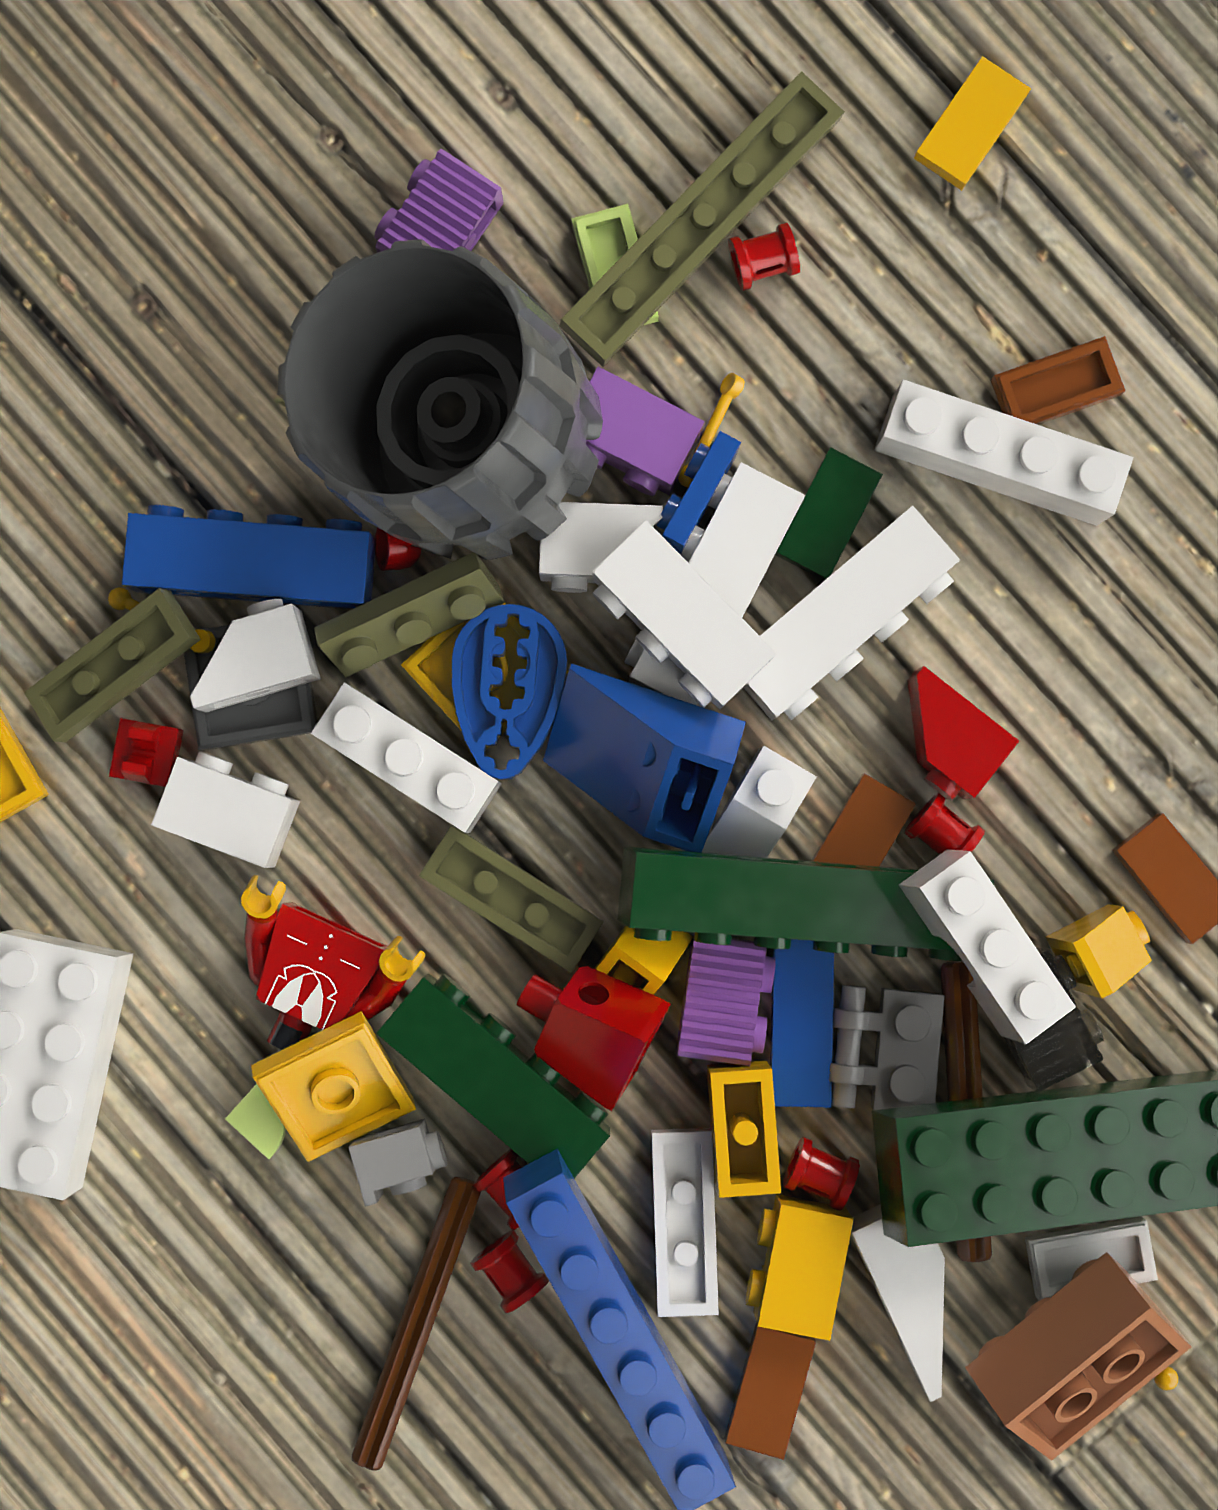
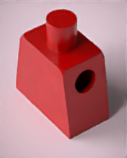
M589 966L579 967L563 990L534 974L525 986L516 1006L545 1022L534 1048L537 1057H540L555 1071L611 1112L637 1073L671 1003Z

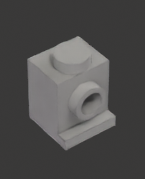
M425 1118L359 1137L349 1146L365 1207L376 1204L383 1195L384 1188L390 1187L392 1195H400L420 1189L427 1185L425 1176L432 1175L435 1169L447 1166V1158L441 1136L438 1131L429 1133Z

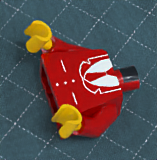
M253 875L241 896V905L247 912L244 941L249 978L258 986L256 999L280 1011L267 1039L269 1044L280 1050L308 1038L313 1026L324 1030L361 1011L367 1021L392 1006L406 981L425 959V953L422 950L419 951L413 960L403 958L398 951V944L403 939L401 936H396L387 946L293 902L283 903L278 912L277 907L286 891V885L283 882H277L271 896L265 895L257 888L258 876Z

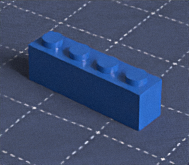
M149 505L147 514L128 513L122 585L136 593L152 594L158 588L170 590L175 596L252 602L282 599L283 604L292 603L293 605L354 609L372 600L375 538L369 531H362L361 522L345 519H327L326 528L302 526L303 519L300 517L269 514L267 515L266 523L243 522L244 514L228 510H208L207 519L184 517V509L166 505Z

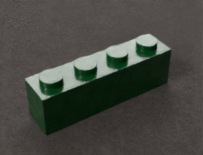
M429 973L425 975L376 1034L528 1164L558 1148L575 1179L610 1137V1127L603 1122L609 1115L608 1112L583 1091L576 1098L557 1082L562 1075L540 1057H537L535 1052L528 1058L511 1042L517 1035L495 1015L488 1013L482 1019L465 1003L471 996L449 976L442 974L436 980Z

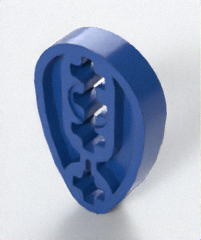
M505 604L485 609L479 616L470 619L460 631L452 653V690L456 715L464 740L480 769L489 776L499 780L512 779L521 774L541 749L554 724L567 673V654L558 630L544 615L522 605ZM509 617L519 618L521 628L530 630L529 638L519 639L517 643L518 657L527 660L526 669L516 670L514 674L515 686L524 689L525 694L523 699H514L512 708L505 710L501 709L499 698L491 696L490 693L492 687L502 686L504 679L502 669L494 667L493 661L494 657H503L505 655L506 643L504 638L496 636L495 633L497 627L503 628L507 626ZM507 721L506 735L509 737L510 746L518 748L520 755L518 759L508 760L506 769L499 770L496 769L495 760L491 757H486L485 751L487 746L497 745L499 736H502L503 722Z

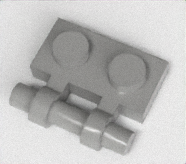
M842 985L840 1008H834L833 1027L838 1028L835 1062H832L830 1066L829 1081L833 1082L831 1105L842 1108H855L857 1085H872L871 1108L873 1110L935 1103L944 995L881 988L879 1011L864 1010L866 987ZM862 1030L877 1031L874 1065L859 1064Z

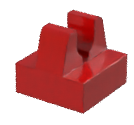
M120 718L109 777L166 787L175 761L179 757L184 730Z

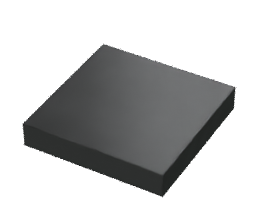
M230 625L204 629L212 632L216 641L215 647L209 653H197L191 648L184 652L190 696ZM312 682L207 713L194 709L192 705L198 750L201 751L311 734L318 723Z

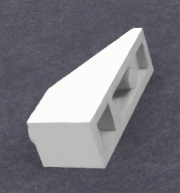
M880 1204L853 1217L851 1237L915 1375L929 1401L932 1402L942 1396L945 1257L938 1243L907 1247L883 1234Z

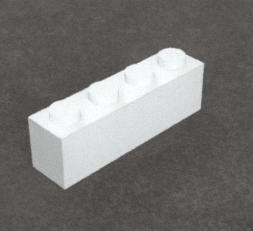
M904 379L892 396L874 451L1095 526H1098L1115 514L1134 458Z
M741 462L735 475L731 477L724 474L708 505L716 509L708 527L704 530L695 526L680 555L743 617L805 495ZM635 640L624 662L634 667L629 681L638 686L697 705L698 703L678 682L685 674L668 657L661 664L657 662Z
M912 505L760 635L777 654L743 688L771 721L783 712L790 720H793L818 698L811 689L828 673L837 682L864 659L856 650L872 635H875L881 643L884 642L909 620L902 610L914 599L920 596L928 604L954 582L947 571L958 563L960 559Z

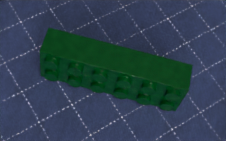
M1207 1070L872 1110L883 1234L907 1247L1218 1206V1071Z

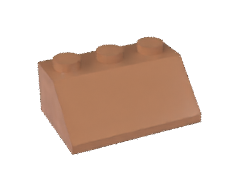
M1106 1252L1098 1259L1082 1264L1074 1272L1071 1281L1051 1298H1044L1033 1304L1026 1312L1025 1319L1007 1334L988 1341L980 1349L978 1357L965 1368L1004 1426L1052 1461L1192 1347L1131 1275Z

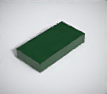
M830 447L775 555L825 581L831 576L883 474Z

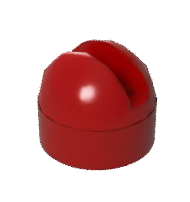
M377 527L375 555L380 570H401L410 568L417 563L421 555V548L411 546L410 543L398 539Z

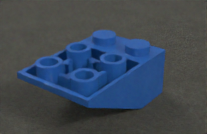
M571 664L543 761L643 837L688 852L702 853L731 775L746 722Z

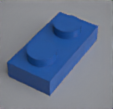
M722 431L718 433L711 448L700 443L684 475L693 479L683 498L674 494L671 495L661 513L662 519L656 525L665 530L662 536L679 554H682L695 526H698L717 486L724 474L728 473L741 445L740 441Z

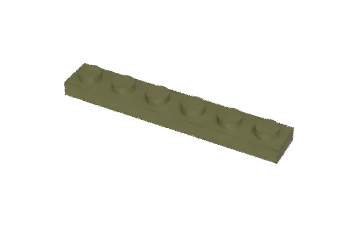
M801 71L565 314L560 321L559 327L604 367L835 127L845 111Z

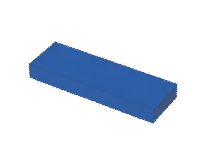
M791 939L790 949H773L772 957H775L776 960L772 986L770 1052L775 1106L831 1108L832 1082L829 1081L833 1049L834 953L814 950L813 941Z

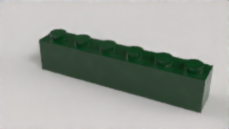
M624 847L617 920L629 928H635L634 937L670 941L672 931L695 932L694 941L699 943L731 945L732 935L754 936L755 946L771 949H790L791 939L813 941L814 950L829 953H849L850 943L871 945L872 954L887 957H907L908 947L929 949L928 957L933 959L962 961L945 940L932 935L899 886L900 883L917 872L918 869Z

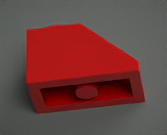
M922 666L915 670L907 680L917 763L929 772L924 780L947 799L953 801L957 795L964 800L975 798L1019 743V740L928 668Z

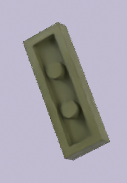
M472 552L314 627L318 646L340 672L347 677L411 646L420 644L458 624L479 616L485 609L501 605L505 602L499 584L478 554Z
M158 588L24 693L53 742H67L201 639L172 592Z
M454 825L449 827L419 875L571 973L604 922Z

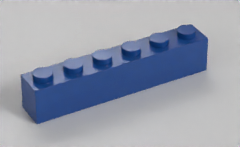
M558 1148L503 1177L505 1199L509 1210L677 1510H695L734 1489L736 1485L723 1447Z

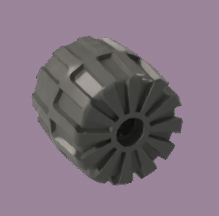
M422 239L395 241L390 249L362 259L355 256L334 270L332 273L333 278L312 301L303 303L290 326L294 332L285 362L278 367L277 395L285 402L289 421L286 436L299 460L324 480L327 489L362 519L398 539L427 552L449 559L452 557L454 546H463L478 554L481 559L494 560L513 555L510 539L525 531L535 540L544 539L553 533L567 520L559 507V503L565 494L568 493L580 497L587 491L592 482L599 460L586 445V440L598 439L603 425L599 396L586 377L582 360L555 320L527 292L489 260L462 246L451 251L431 247Z

